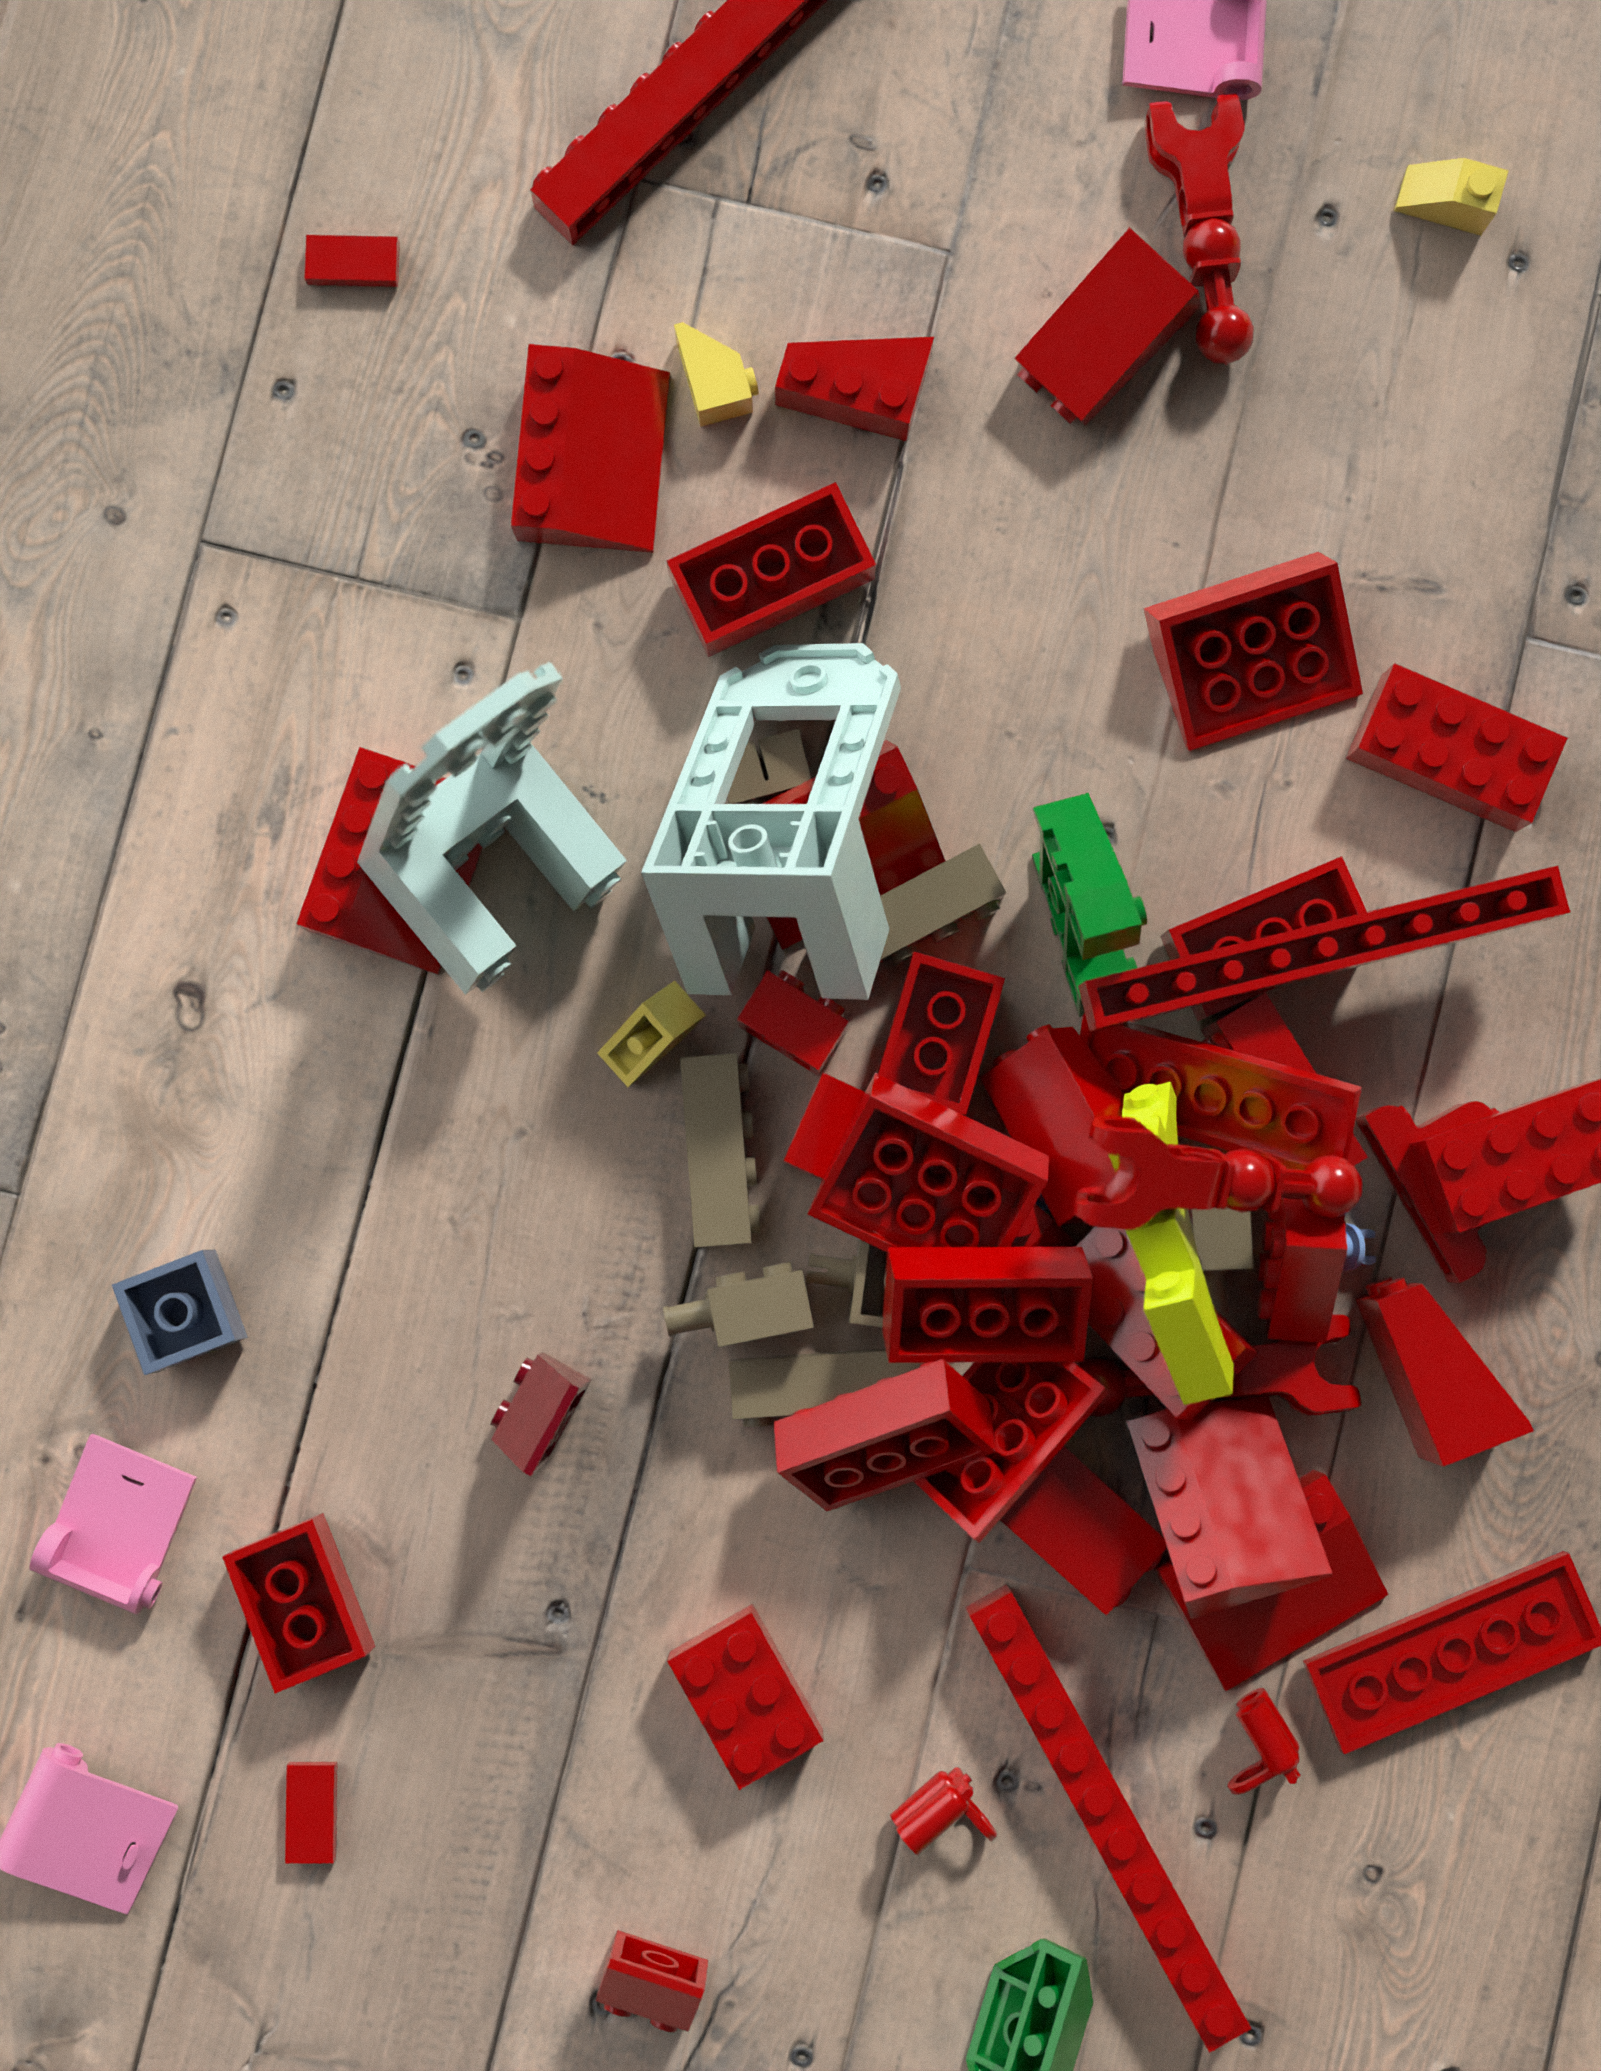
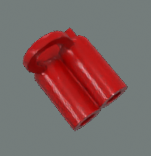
M1265 1688L1255 1689L1236 1703L1239 1709L1236 1717L1262 1760L1243 1769L1228 1782L1227 1787L1234 1795L1247 1793L1278 1775H1284L1290 1784H1296L1297 1779L1301 1776L1297 1770V1765L1300 1761L1297 1740Z
M955 1767L949 1773L945 1771L937 1772L890 1814L892 1821L897 1826L896 1831L917 1856L963 1815H966L989 1841L992 1842L996 1839L997 1832L970 1799L974 1794L973 1787L969 1785L972 1779L967 1773L963 1774L961 1768Z

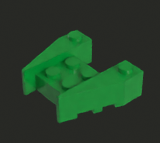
M1089 793L1033 807V813L1040 831V852L1032 854V859L1041 890L1043 889L1052 916L1049 920L1054 936L1058 935L1063 949L1061 963L1079 1017H1082L1085 1011L1078 986L1087 980L1136 969L1137 964L1134 958H1126L1123 949L1140 945L1141 928L1143 925H1147L1144 903L1140 896H1132L1127 879Z

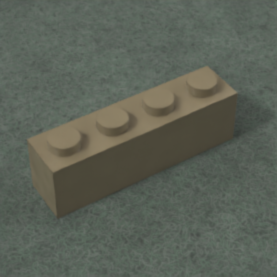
M980 843L880 896L890 930L879 965L891 959L894 966L911 958L914 951L918 952L915 945L931 937L935 944L959 932L957 923L973 915L975 921L978 922L1001 909L998 901L1004 898L1006 891Z
M737 1053L680 1058L694 1248L752 1243V1233H761L759 1205H749L748 1186H757L755 1157L746 1158L744 1139H753L751 1110L742 1111L741 1092H750L748 1064H738Z
M886 1348L730 1359L732 1418L743 1419V1427L772 1425L771 1417L791 1416L800 1409H810L834 1400L840 1394L853 1393L872 1386L883 1378L896 1377L915 1370L921 1366V1363H888Z

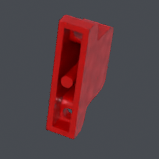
M1466 1102L1454 1105L1416 1126L1410 1114L1402 1105L1398 1107L1385 1105L1372 1108L1357 1116L1355 1122L1446 1281L1449 1283H1462L1478 1274L1485 1265V1254H1487L1486 1247L1478 1231L1486 1224L1460 1233L1443 1234L1410 1143L1493 1115L1499 1111L1496 1108L1490 1109L1482 1102Z

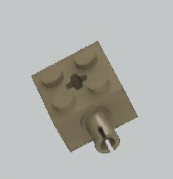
M1215 1208L1210 1210L1188 1209L1200 1263L1212 1304L1224 1317H1229L1226 1274L1231 1273L1230 1269L1254 1268L1251 1213H1239L1226 1208L1225 1210Z
M859 1239L857 1256L853 1255L852 1260L810 1253L808 1266L826 1268L828 1271L823 1273L807 1270L806 1284L813 1283L848 1288V1293H852L848 1322L882 1328L887 1252Z
M791 1262L763 1267L764 1277L746 1280L745 1271L716 1277L717 1286L707 1289L705 1299L663 1307L669 1337L674 1336V1334L711 1327L712 1332L715 1331L718 1347L814 1328L802 1269L792 1270Z

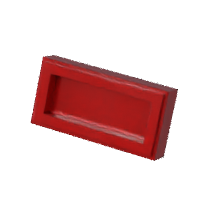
M306 235L304 279L307 285L398 287L400 252L398 237Z
M289 1762L286 1765L285 1864H333L335 1862L338 1762Z

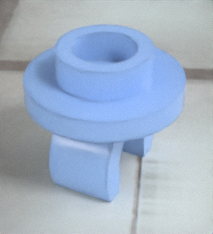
M1345 1223L1347 1254L1343 1271L1355 1270L1360 1265L1374 1264L1376 1256H1365L1364 1239L1375 1238V1231L1359 1229L1353 1224Z

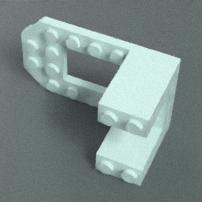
M863 643L774 645L759 653L760 662L742 672L739 668L734 667L719 676L641 873L687 994L732 995L756 927L752 916L796 917L821 997L868 1000L890 929L858 818L901 690L898 673L889 665L882 666L877 662L874 653ZM756 720H836L807 804H724Z
M550 662L541 665L533 672L537 678H534L528 670L519 673L434 734L421 747L427 757L413 771L406 764L401 766L387 780L357 861L465 995L475 987L484 992L504 976L503 972L512 965L508 958L516 947L512 939L455 871L469 859L467 854L476 844L479 843L483 848L489 846L505 832L503 828L505 827L573 912L585 902L590 908H593L612 892L611 889L621 881L617 873L627 861L531 743L541 732L538 727L549 717L546 711L557 702L558 699L554 694L563 679ZM483 747L481 753L476 756L475 753ZM450 772L451 775L437 786L435 785L437 780Z

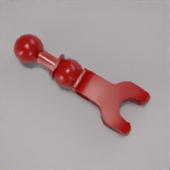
M1236 93L1217 96V104L1211 115V126L1200 131L1187 129L1178 123L1172 104L1168 101L1150 103L1145 119L1149 162L1159 173L1169 177L1175 186L1180 222L1183 228V257L1188 268L1193 271L1190 283L1194 287L1204 286L1207 312L1200 318L1196 326V344L1201 355L1212 363L1223 365L1240 360L1249 352L1254 340V326L1249 315L1234 305L1231 283L1236 280L1241 267V259L1239 258L1241 240L1235 227L1231 225L1234 213L1228 167L1238 152L1239 143L1245 131L1241 104Z
M1098 1116L1092 1121L1089 1139L1095 1140L1100 1148L1108 1154L1119 1155V1166L1114 1177L1104 1185L1081 1188L1077 1192L1073 1212L1093 1226L1135 1230L1149 1222L1158 1212L1164 1209L1210 1210L1215 1208L1225 1210L1226 1208L1239 1213L1256 1211L1261 1207L1268 1213H1276L1282 1198L1302 1200L1313 1214L1331 1219L1344 1216L1356 1207L1362 1195V1178L1349 1160L1334 1155L1317 1157L1304 1170L1286 1169L1281 1162L1266 1152L1257 1153L1247 1149L1228 1151L1224 1155L1218 1149L1166 1144L1136 1118Z
M1332 1315L1326 1343L1278 1339L1277 1343L1253 1345L1259 1353L1233 1378L1232 1394L1213 1399L1221 1401L1278 1396L1284 1399L1291 1408L1306 1416L1341 1413L1358 1408L1362 1405L1360 1391L1357 1387L1353 1385L1329 1384L1319 1376L1314 1365L1316 1350L1321 1345L1338 1342L1350 1334L1349 1318L1345 1315ZM1092 1356L1084 1359L1083 1362L1077 1363L1080 1368L1109 1391V1394L1090 1416L1103 1417L1113 1414L1122 1406L1125 1398L1156 1396L1131 1369L1121 1370L1115 1362L1105 1357Z

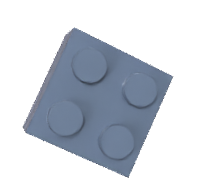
M216 1249L200 1250L112 1284L144 1375L164 1371L248 1338Z

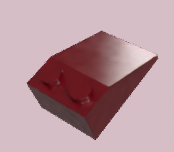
M543 1352L537 1354L534 1361L527 1357L514 1378L513 1383L520 1387L512 1402L510 1403L504 1399L492 1418L490 1425L497 1429L491 1440L523 1473L532 1477L547 1463L592 1379Z

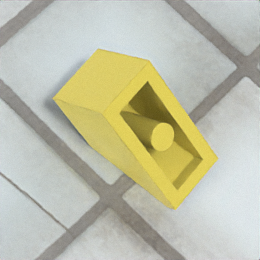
M1467 158L1408 165L1394 211L1481 236L1497 214L1509 170Z
M683 322L674 324L677 347L700 427L753 413L752 396L759 395V390L753 368L744 369L740 353Z
M673 981L643 1002L597 1054L627 1087H630L677 1046L706 1015L679 984Z

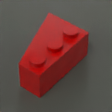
M934 337L787 343L775 384V405L907 442L930 363Z

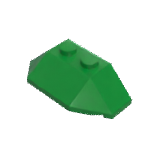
M1043 1938L994 1964L966 2056L968 2071H1073L1094 2003L1087 1959Z

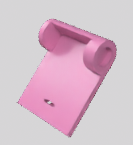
M1127 0L1122 86L1217 98L1218 95L1236 93L1239 100H1247L1258 96L1262 91L1267 0ZM1150 27L1152 28V42H1151V43H1150Z
M89 1435L56 1522L49 1526L40 1538L33 1552L29 1569L136 1615L143 1607L151 1609L162 1588V1582L157 1580V1577L197 1477L98 1435ZM127 1477H130V1478H132V1479H134V1480H137V1481H139V1482H142V1483H144V1484L137 1483V1482H135V1481H133V1480L128 1479Z
M57 1743L55 1748H44L0 1838V1869L19 1878L128 1915L178 1810V1805L89 1773L88 1765L82 1760L83 1753L73 1746Z

